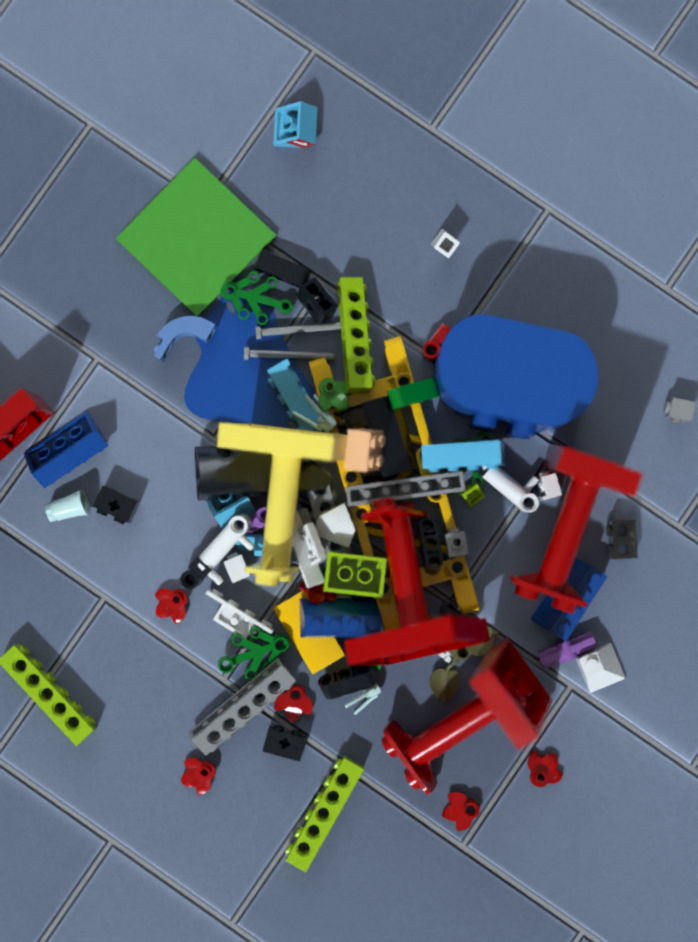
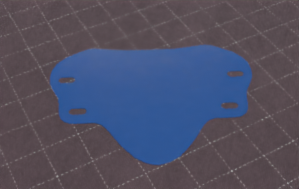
M221 297L212 311L202 317L214 323L218 328L209 344L196 338L201 348V357L185 388L184 399L186 407L193 414L209 420L290 428L289 421L291 419L287 414L289 408L286 404H281L277 397L280 394L278 389H273L267 380L270 378L267 370L285 359L249 357V360H244V347H249V350L290 351L282 335L261 336V339L256 338L255 326H260V329L279 327L271 306L257 303L263 314H266L268 317L267 324L259 325L257 317L246 299L239 298L241 304L249 311L250 315L247 320H241L232 301ZM228 301L232 303L235 309L234 313L229 312L226 306ZM246 311L240 313L242 318H246L248 315ZM264 316L259 317L260 323H264L266 321V318ZM288 359L291 364L290 367L298 376L302 387H304L309 397L318 406L317 401L313 397L314 394L317 395L316 391L301 372L295 359Z

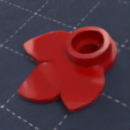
M302 581L298 587L300 590L308 593L307 598L313 604H321L324 600L334 602L336 599L334 592L324 591V583L307 588L305 581Z
M162 588L155 593V597L160 602L156 607V616L160 618L171 616L175 624L180 623L186 615L185 605L188 601L186 592L182 589H174L172 591L168 588ZM175 596L180 598V602L175 600Z
M293 684L287 692L281 693L274 704V710H285L286 716L291 723L295 722L302 712L311 714L313 709L311 699L306 696L304 687L299 684ZM298 690L300 696L294 697L293 691Z
M536 751L531 752L527 761V766L531 771V783L535 787L540 788L547 784L559 782L563 773L556 769L558 766L556 753H549L541 757ZM538 774L543 776L542 781L537 779Z
M196 757L186 759L184 765L188 770L182 775L181 783L187 787L195 786L198 795L205 794L211 788V779L216 774L214 764L208 761L202 762ZM203 769H206L208 774H205Z
M451 792L447 795L451 804L443 810L442 817L449 821H456L457 831L466 830L471 826L472 819L479 815L480 806L476 800L468 799L461 792ZM469 805L474 807L471 812L467 811Z

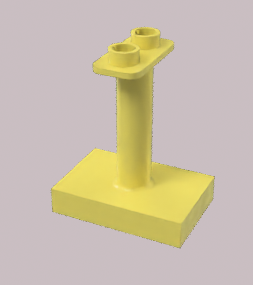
M248 423L219 424L217 447L272 454L261 563L245 566V572L256 574V584L278 586L279 581L291 582L293 581V574L301 572L298 564L291 563L302 458L327 461L345 460L347 435Z

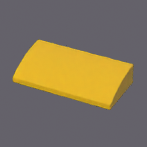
M301 591L274 607L273 610L313 675L344 657L345 653L336 638H300L299 599H308V593Z

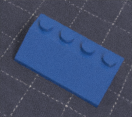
M86 411L23 454L31 474L43 488H46L65 474L70 473L80 464L85 463L95 454L103 451L108 444L104 435Z
M575 557L567 582L581 598L588 602L587 607L577 605L574 614L552 607L551 604L554 597L546 594L530 620L567 642L608 576Z
M336 598L334 602L324 600L321 604H313L308 599H299L300 638L364 637L382 632L381 614L375 598L362 601H354V598Z

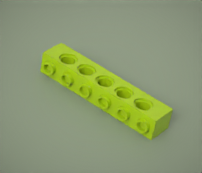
M340 277L337 283L346 394L369 393L375 385V377L371 374L373 357H370L369 352L372 342L371 338H368L370 321L366 318L368 313V302H365L367 287L366 284H363V277ZM353 296L357 299V301L354 302L349 297ZM351 314L357 315L359 319H353ZM352 333H358L361 338L354 337ZM354 351H360L362 356L355 355ZM355 369H361L364 375L357 374Z
M23 644L12 646L0 658V665L72 743L78 746L97 728L94 725L95 721L91 716H86L81 711L82 707L78 702H73L68 697L69 693L65 688L59 687L55 683L56 679L52 674L46 673L42 669L43 665L41 662L29 655L30 651ZM20 660H23V661L26 662V669H25V670L20 669V667H19V661H20ZM33 674L39 676L40 681L38 684L33 683ZM46 688H49V689L52 690V692H53L52 698L46 697V695H45V689H46ZM60 702L65 704V712L59 711L58 704ZM72 717L78 718V726L72 725Z
M345 755L342 759H337L333 767L336 769L332 776L328 775L323 784L326 788L323 793L319 792L314 800V803H316L314 809L308 810L304 818L306 820L303 827L299 826L294 835L297 839L294 844L290 843L285 851V854H287L286 861L304 872H307L364 771L363 765ZM340 774H346L348 780L342 783L338 781L337 777ZM336 791L339 796L337 799L332 800L328 797V793ZM326 808L329 814L324 817L320 816L318 810ZM311 825H316L319 831L311 833L308 828ZM306 842L309 844V849L301 850L299 844Z

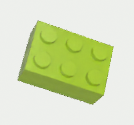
M328 552L324 591L383 598L387 558Z

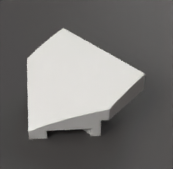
M345 502L332 509L323 511L318 517L315 528L318 530L319 537L349 548L356 530V523L352 519Z

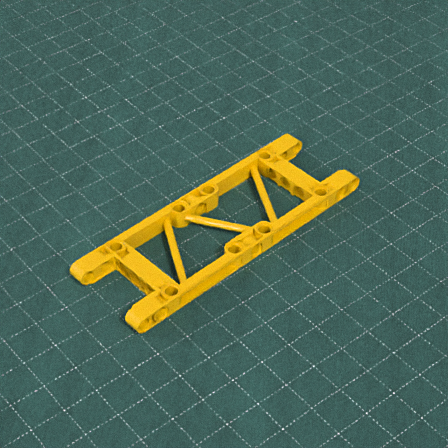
M401 336L384 340L385 356L391 376L375 380V385L369 393H353L347 396L348 408L362 406V402L388 396L387 391L399 387L398 381L402 378L407 379L409 384L414 383ZM325 357L309 361L318 397L321 394L319 391L320 382L325 378L333 379L330 366L327 364ZM327 384L326 388L332 390V386ZM421 404L410 405L418 436L409 434L411 442L420 445H432ZM336 408L329 409L328 411L334 417L333 419L337 422L336 424L342 425L341 418L343 417L334 415V413L341 411ZM361 424L354 425L355 429L364 428ZM337 425L329 433L339 434ZM422 447L419 448L415 457L421 477L441 474L440 472L428 473V470L423 469L422 460L420 459ZM345 460L337 461L345 492L346 487L364 485L359 471L344 469ZM412 471L400 473L394 480L405 479ZM349 472H353L357 476L356 481L353 483L346 480V475ZM441 494L437 499L432 496H426L430 502L438 503L446 533L448 534L450 529H455L456 525L447 494ZM372 504L352 506L350 510L356 523L355 527L363 555L374 557L368 534L384 538L383 530L365 526V523L368 521L360 520L356 516V512L359 509H365L367 512L373 511ZM414 538L415 546L420 547L419 539ZM426 543L427 548H435L433 543ZM441 545L442 553L447 554L446 546ZM464 555L444 560L440 572L436 575H429L425 572L424 567L420 568L423 587L450 580L457 605L460 606L462 614L479 610ZM454 562H460L462 565V569L458 573L452 570ZM436 563L430 566L436 568L438 567V564ZM391 576L384 579V583L388 585V591L383 594V598L376 597L385 631L400 628Z

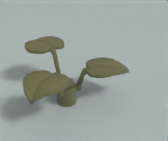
M428 615L429 620L437 619L436 616ZM488 626L491 642L450 651L451 656L455 660L446 667V670L439 668L431 674L429 679L430 688L441 703L445 704L452 699L460 685L459 673L455 670H450V668L456 663H460V660L469 658L470 653L474 656L485 655L492 648L499 634L496 630Z

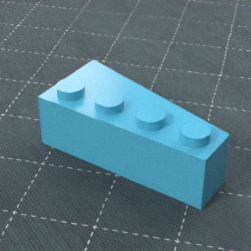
M288 359L268 369L267 372L270 378L267 380L273 389H278L280 394L277 397L281 404L288 406L289 411H287V414L292 422L296 420L299 425L296 429L319 432L316 428L291 413L295 411L318 424L316 420L320 417L317 411L305 399L304 396L308 395V393L302 387L298 376L290 367L291 364Z
M501 440L421 445L423 469L428 470V473H439L440 469L448 468V472L460 471L459 468L467 467V471L479 470V467L487 466V469H499V466L506 465L505 444Z

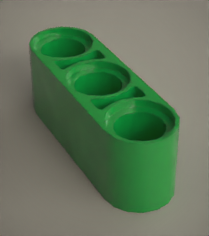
M435 377L387 391L393 410L441 396Z

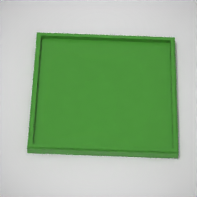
M194 158L115 239L193 314L199 317L221 294L222 285L228 281L233 282L260 254V251L264 250L277 236Z

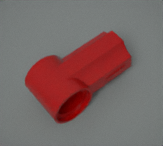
M442 323L430 340L425 343L422 350V356L425 360H436L442 344L451 330L450 327ZM433 347L436 350V354L430 355L426 349Z

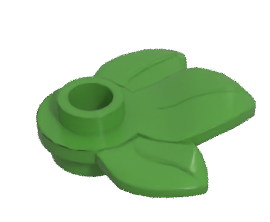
M332 378L323 379L319 384L321 394L318 402L321 409L326 412L333 406L337 410L347 411L349 404L347 396L353 393L346 394L345 381L336 382ZM330 384L332 386V390H328L326 388V385Z

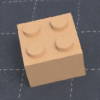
M365 428L348 429L344 469L361 472L380 470L383 464L381 452L385 444L384 431Z

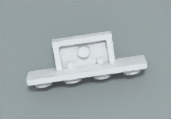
M296 511L292 550L307 588L325 582L318 564L327 559L326 551L320 542L318 530L315 528L314 523H307L303 526L299 513Z
M207 590L205 593L222 604L213 620L233 633H241L243 638L247 639L250 634V628L255 625L270 634L273 633L274 629L271 628L273 626L271 623L264 619L262 621L256 619V614L248 609L243 611L238 608L240 604L234 600H225L222 598L223 594L218 590Z

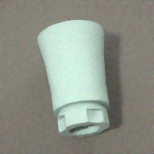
M80 489L71 495L45 505V511L50 522L61 521L67 518L90 515V505L85 492Z

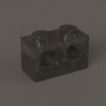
M635 519L608 521L609 525H606V535L610 539V544H607L608 556H611V559L638 558ZM620 524L625 529L622 535L616 532V528ZM620 544H624L626 547V551L622 555L617 550Z

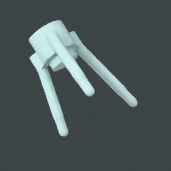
M314 394L313 397L315 398V400L317 401V403H318V405H319V402H318L319 397H318L316 394ZM305 395V399L320 415L316 420L318 424L295 411L291 412L292 415L313 426L319 432L323 430L328 433L337 423L333 419L334 417L329 411L323 413L308 395Z
M377 683L372 687L363 689L364 693L345 704V707L348 708L364 697H367L368 699L354 711L355 715L381 693Z

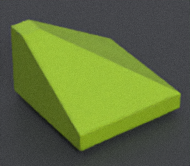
M477 482L466 485L465 491L459 492L470 508L485 498Z

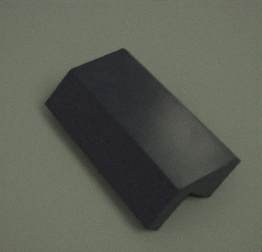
M388 396L362 402L369 429L384 431L385 444L381 452L383 464L380 467L383 478L419 469L402 408L393 410Z

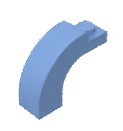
M184 316L174 319L158 332L157 336L162 342L156 345L154 357L164 362L173 345L179 339L187 336L196 337L209 344L218 327L214 323L196 316Z

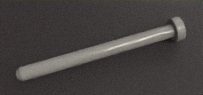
M340 322L260 329V326H255L257 339H261V336L341 329Z
M244 347V360H249V357L316 360L323 357L326 360H335L336 358L334 353L249 350V347Z

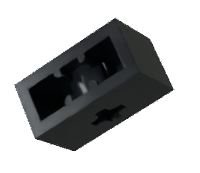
M316 277L301 285L296 297L318 325L334 316L338 305Z
M102 485L93 507L97 508V513L106 517L110 514L114 516V521L124 525L125 522L131 523L140 502ZM112 503H117L120 508L114 510V507L111 505Z
M275 724L273 727L269 726L262 752L300 762L307 737L303 735L304 732L294 729L292 732L284 730L285 727ZM288 738L289 743H287L286 746H283V742L280 740Z

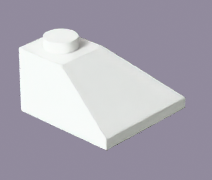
M611 643L602 645L575 658L590 693L626 679Z

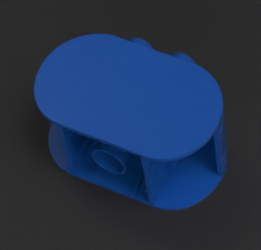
M480 314L463 319L450 330L435 360L434 377L441 400L456 414L471 418L469 427L491 432L492 428H496L497 424L508 426V436L529 440L530 437H535L536 432L541 433L555 430L574 420L587 409L597 389L598 368L590 347L580 337L572 333Z

